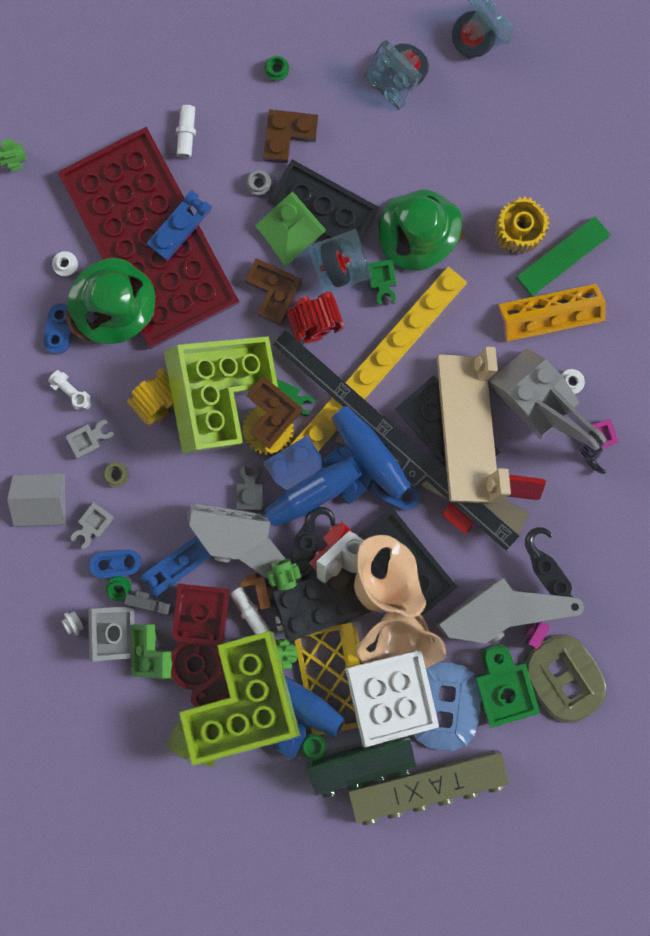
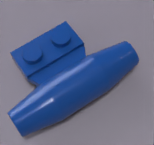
M346 406L331 418L346 446L335 449L321 461L322 469L352 458L357 463L362 474L340 493L348 504L353 503L370 488L373 480L394 499H397L411 488L395 457L372 428L356 413Z
M307 435L263 462L276 484L287 490L265 509V515L274 527L300 518L343 492L362 475L360 468L352 458H348L322 469L321 455Z
M285 676L300 736L270 744L269 746L288 758L293 759L307 736L306 726L335 737L341 729L345 718L321 697Z

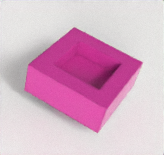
M611 419L592 424L607 440L602 448L619 443Z
M544 622L531 623L525 633L527 637L525 643L538 649L551 626Z

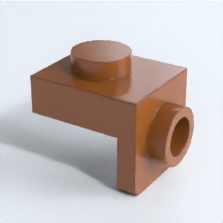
M259 573L244 576L245 581L239 582L240 587L255 584L260 608L273 607L271 592H274L273 586H268L267 578H260Z

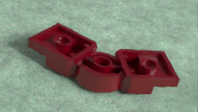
M178 583L172 636L179 644L171 653V677L180 687L192 690L190 702L195 708L229 699L231 697L217 646L225 641L230 589ZM191 657H199L202 660L201 670L194 671L190 668L189 660Z

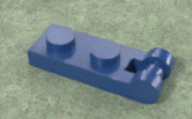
M193 190L185 196L183 202L147 242V245L166 261L173 256L212 209V206L206 201L202 202L198 198L199 195ZM192 206L197 210L194 216L188 212Z
M195 536L145 572L140 578L144 583H148L152 589L150 592L156 598L212 556L199 538ZM160 572L166 579L161 584L155 577Z

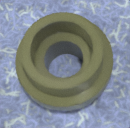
M112 462L105 467L103 478L109 486L121 487L128 481L129 471L124 464ZM115 470H119L121 472L120 478L113 479L112 473Z

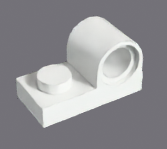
M348 531L317 561V579L326 583L332 576H336L341 568L357 573L358 550L364 540L353 532Z

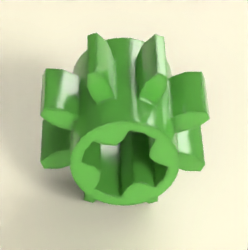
M13 138L1 141L0 164L2 168L8 166L11 172L23 169L22 162L27 161V156L22 143L16 144Z
M282 559L272 563V571L267 572L269 583L272 586L277 585L279 591L295 587L297 585L295 579L301 578L299 567L296 566V563L291 564L290 559Z
M286 638L275 640L283 670L292 669V663L298 657L296 646L289 644L290 642H287Z

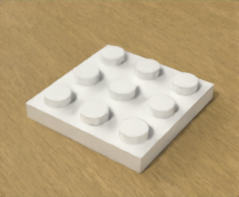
M421 650L345 668L364 747L439 727Z

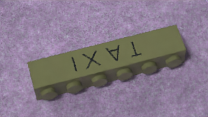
M499 750L349 787L348 790L356 823L362 822V825H369L377 822L379 817L387 816L388 819L400 817L403 815L402 811L413 809V812L424 811L428 809V805L437 802L439 806L453 803V798L463 796L464 799H471L479 796L478 792L488 790L489 793L498 792L504 789V785L509 784L502 753Z

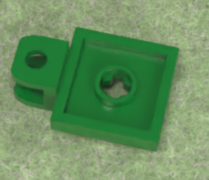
M500 644L484 648L481 652V659L486 674L476 676L475 680L488 726L494 728L540 714L526 663L514 665L510 651L507 647ZM499 654L498 660L494 661V656ZM505 688L508 691L514 692V695L510 696L511 701L506 702L503 698L501 699V694Z

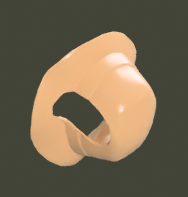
M376 535L366 539L358 550V572L354 582V590L360 602L371 611L380 612L385 610L388 612H398L407 617L418 616L424 610L426 600L421 591L414 555L405 545L391 536ZM388 547L390 549V559L387 574L383 579H378L371 573V563L380 549ZM389 605H394V606H397V607H402L404 610H400V609H398V608H394V607L389 606Z
M388 611L383 616L381 622L376 624L357 645L356 649L357 656L362 664L415 650L422 651L425 668L447 657L443 641L439 636L429 631L421 614L416 617H407L398 612ZM379 633L375 651H367L366 648L376 640V636Z

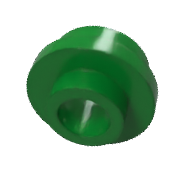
M281 56L269 58L265 63L266 76L273 81L285 79L289 74L287 60ZM276 66L282 69L278 73L273 71V68Z
M116 576L108 580L106 593L112 600L122 601L126 598V594H131L132 585L127 578ZM115 585L122 586L123 589H117Z

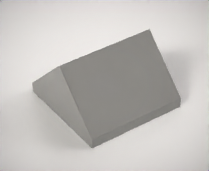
M65 474L13 475L7 500L14 526L66 525Z
M134 606L89 608L90 662L131 658V624H135Z

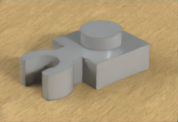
M107 420L98 422L94 430L87 424L65 436L77 459H81L100 449L99 440H110L115 436L114 432L102 433V428L109 424Z
M93 502L78 521L84 527L82 530L75 531L71 536V540L76 541L79 536H84L85 543L81 548L87 549L92 543V535L94 534L100 538L115 517L96 502Z

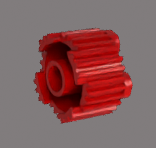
M325 292L320 294L317 299L312 300L309 297L300 298L295 301L296 306L287 310V316L296 342H301L304 339L307 344L322 340V336L329 334L332 330L336 334L345 328L332 292Z

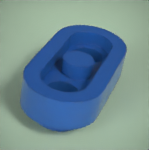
M62 303L55 304L50 308L43 338L45 348L56 355L63 354L69 349L72 337L65 317L68 305ZM64 312V318L58 320L56 318L57 314ZM58 336L60 338L59 343L52 344V339Z
M374 480L371 483V492L376 498L399 509L411 510L419 503L420 495L417 489L413 490L410 488L405 493L410 494L411 500L410 502H404L401 498L402 495L394 499L386 491H380L378 484Z
M130 549L100 552L91 558L89 568L91 573L98 578L133 575L140 570L142 559L138 552ZM129 557L134 561L131 567L125 565V560ZM103 560L108 563L106 570L100 568V562Z

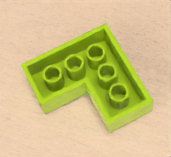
M269 336L181 344L164 351L182 454L224 449L242 444L234 396L248 394L262 376L278 387Z
M267 631L218 645L231 698L179 712L192 766L300 736L273 632Z

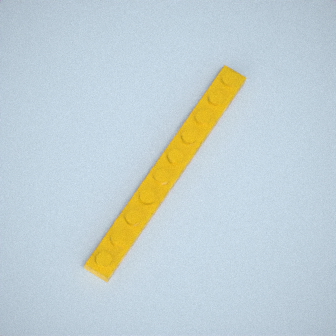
M448 266L346 381V384L363 399H366L466 286L467 282ZM331 398L292 444L308 435L319 452L338 431L331 418L344 407L334 398Z

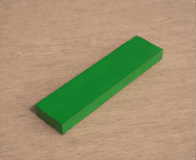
M594 216L519 274L516 279L530 297H533L608 239L611 234L598 218Z

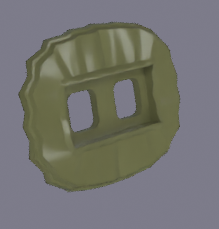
M567 634L553 635L542 641L538 649H531L524 663H526L536 699L552 718L563 723L579 722L600 708L606 697V682L596 661L578 639ZM558 658H562L568 669L560 676L554 677L549 669V664ZM572 680H576L582 691L574 698L569 699L563 691V686Z

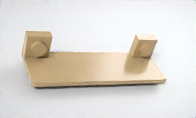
M485 347L476 357L440 354L437 357L449 500L451 502L499 503L508 497L511 491L508 469H497L488 388V380L498 371L496 348Z

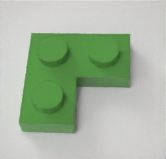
M131 624V676L171 678V652L155 651V625Z

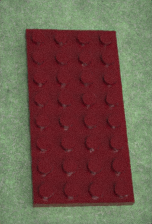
M147 126L57 172L102 259L119 258L126 260L144 273L151 281L155 290L154 313L149 323L141 330L150 349L240 303L199 225L168 261L147 245V242L184 200V196ZM189 209L188 212L194 216L191 209ZM128 276L133 296L135 297L137 290L143 286V283L134 277Z

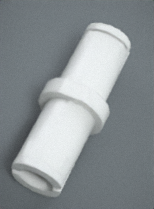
M181 105L179 126L176 128V134L178 135L177 157L183 159L191 158L193 137L196 136V129H194L195 107L191 105Z
M239 587L230 593L231 598L242 613L240 617L242 620L245 619L255 635L270 630L258 611L260 609L257 604L254 605L243 587Z

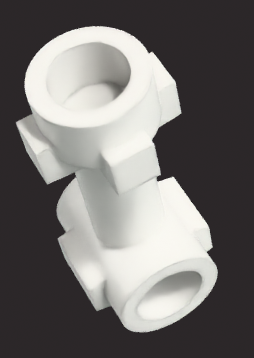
M55 371L48 379V382L51 383L50 386L54 390L60 388L72 399V406L75 409L88 410L91 407V396L85 391H77L66 381L69 376L64 372Z

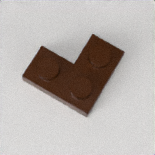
M269 109L263 160L288 163L291 139L316 142L318 114Z
M256 258L245 282L267 292L258 311V316L281 326L302 279Z
M262 376L246 395L266 412L252 428L250 434L270 450L301 414L303 408Z

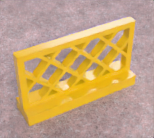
M356 621L334 625L307 635L318 641L312 653H309L302 647L301 638L296 639L295 646L298 651L303 687L312 692L314 687L318 685L328 692L324 699L326 702L331 695L343 703L338 711L339 714H341L345 706L355 711L354 706L349 703L352 697L351 693L345 700L334 692L341 680L349 685L348 679L344 677L346 670L344 669L339 674L329 665L336 654L345 660V668L362 664L356 652L357 645L360 643ZM339 630L341 642L335 649L326 643L324 639L329 632ZM324 633L321 638L316 636V634ZM321 644L333 652L326 664L314 656ZM341 646H342V648H343V653H344V654H342L341 652H339V649L341 648ZM304 654L308 656V659L306 660V662H305ZM311 659L323 667L316 679L307 673L306 666ZM326 670L338 677L331 689L319 682ZM309 680H311V681L313 682V684L311 685V687H310V684H309ZM344 721L339 731L359 728L358 723H346ZM311 728L312 734H326L324 732Z

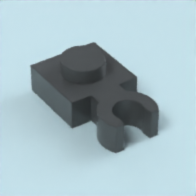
M242 466L240 474L244 479V484H237V510H263V484H256V480L260 476V469L258 466H255L254 475L247 476L245 473L246 467Z
M135 590L134 594H126L124 602L126 605L167 615L170 614L172 604L150 599L149 593Z

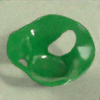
M417 190L396 197L386 205L380 217L379 238L382 250L389 260L392 259L393 263L410 270L431 268L445 259L455 248L461 233L462 215L455 204L431 190ZM398 224L407 236L411 246V253L409 255L403 256L396 252L399 244Z
M108 258L92 264L79 274L68 295V311L81 333L90 340L102 344L122 343L138 334L151 320L155 307V290L149 278L131 263L119 258ZM128 276L134 277L143 283V286L137 290L135 297L133 296ZM93 311L110 315L112 319L101 323L98 328L92 330L87 323L86 315L88 312Z

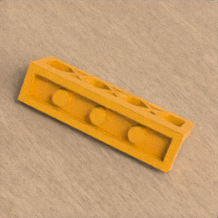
M597 284L501 303L499 304V312L504 321L505 338L509 342L605 321L606 301ZM588 294L594 295V297L592 298H584L582 296ZM559 300H568L569 302L562 304V303H559L558 301H559ZM536 305H543V306H545L544 308H539V309L533 308V306H536ZM518 310L520 312L508 315L507 311Z

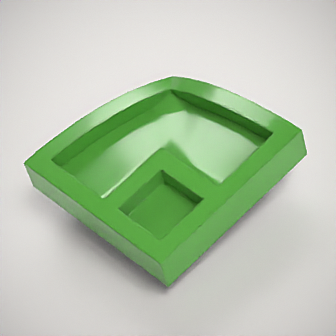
M291 192L255 225L271 245L284 267L326 231L294 192Z

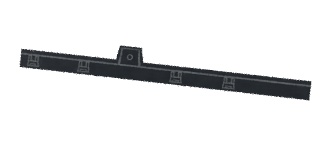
M284 330L273 345L341 406H348L372 428L384 444L404 460L401 469L411 488L415 490L427 481L449 500L447 472L300 342H296V339L290 333ZM451 502L504 550L507 551L518 539L519 535L483 503Z

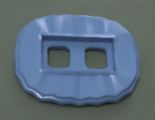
M438 662L426 668L436 714L439 711L452 713V725L449 728L438 727L414 734V737L427 748L455 751L466 747L475 737L481 712V698L474 672L464 665ZM440 686L455 687L456 693L453 702L439 700Z

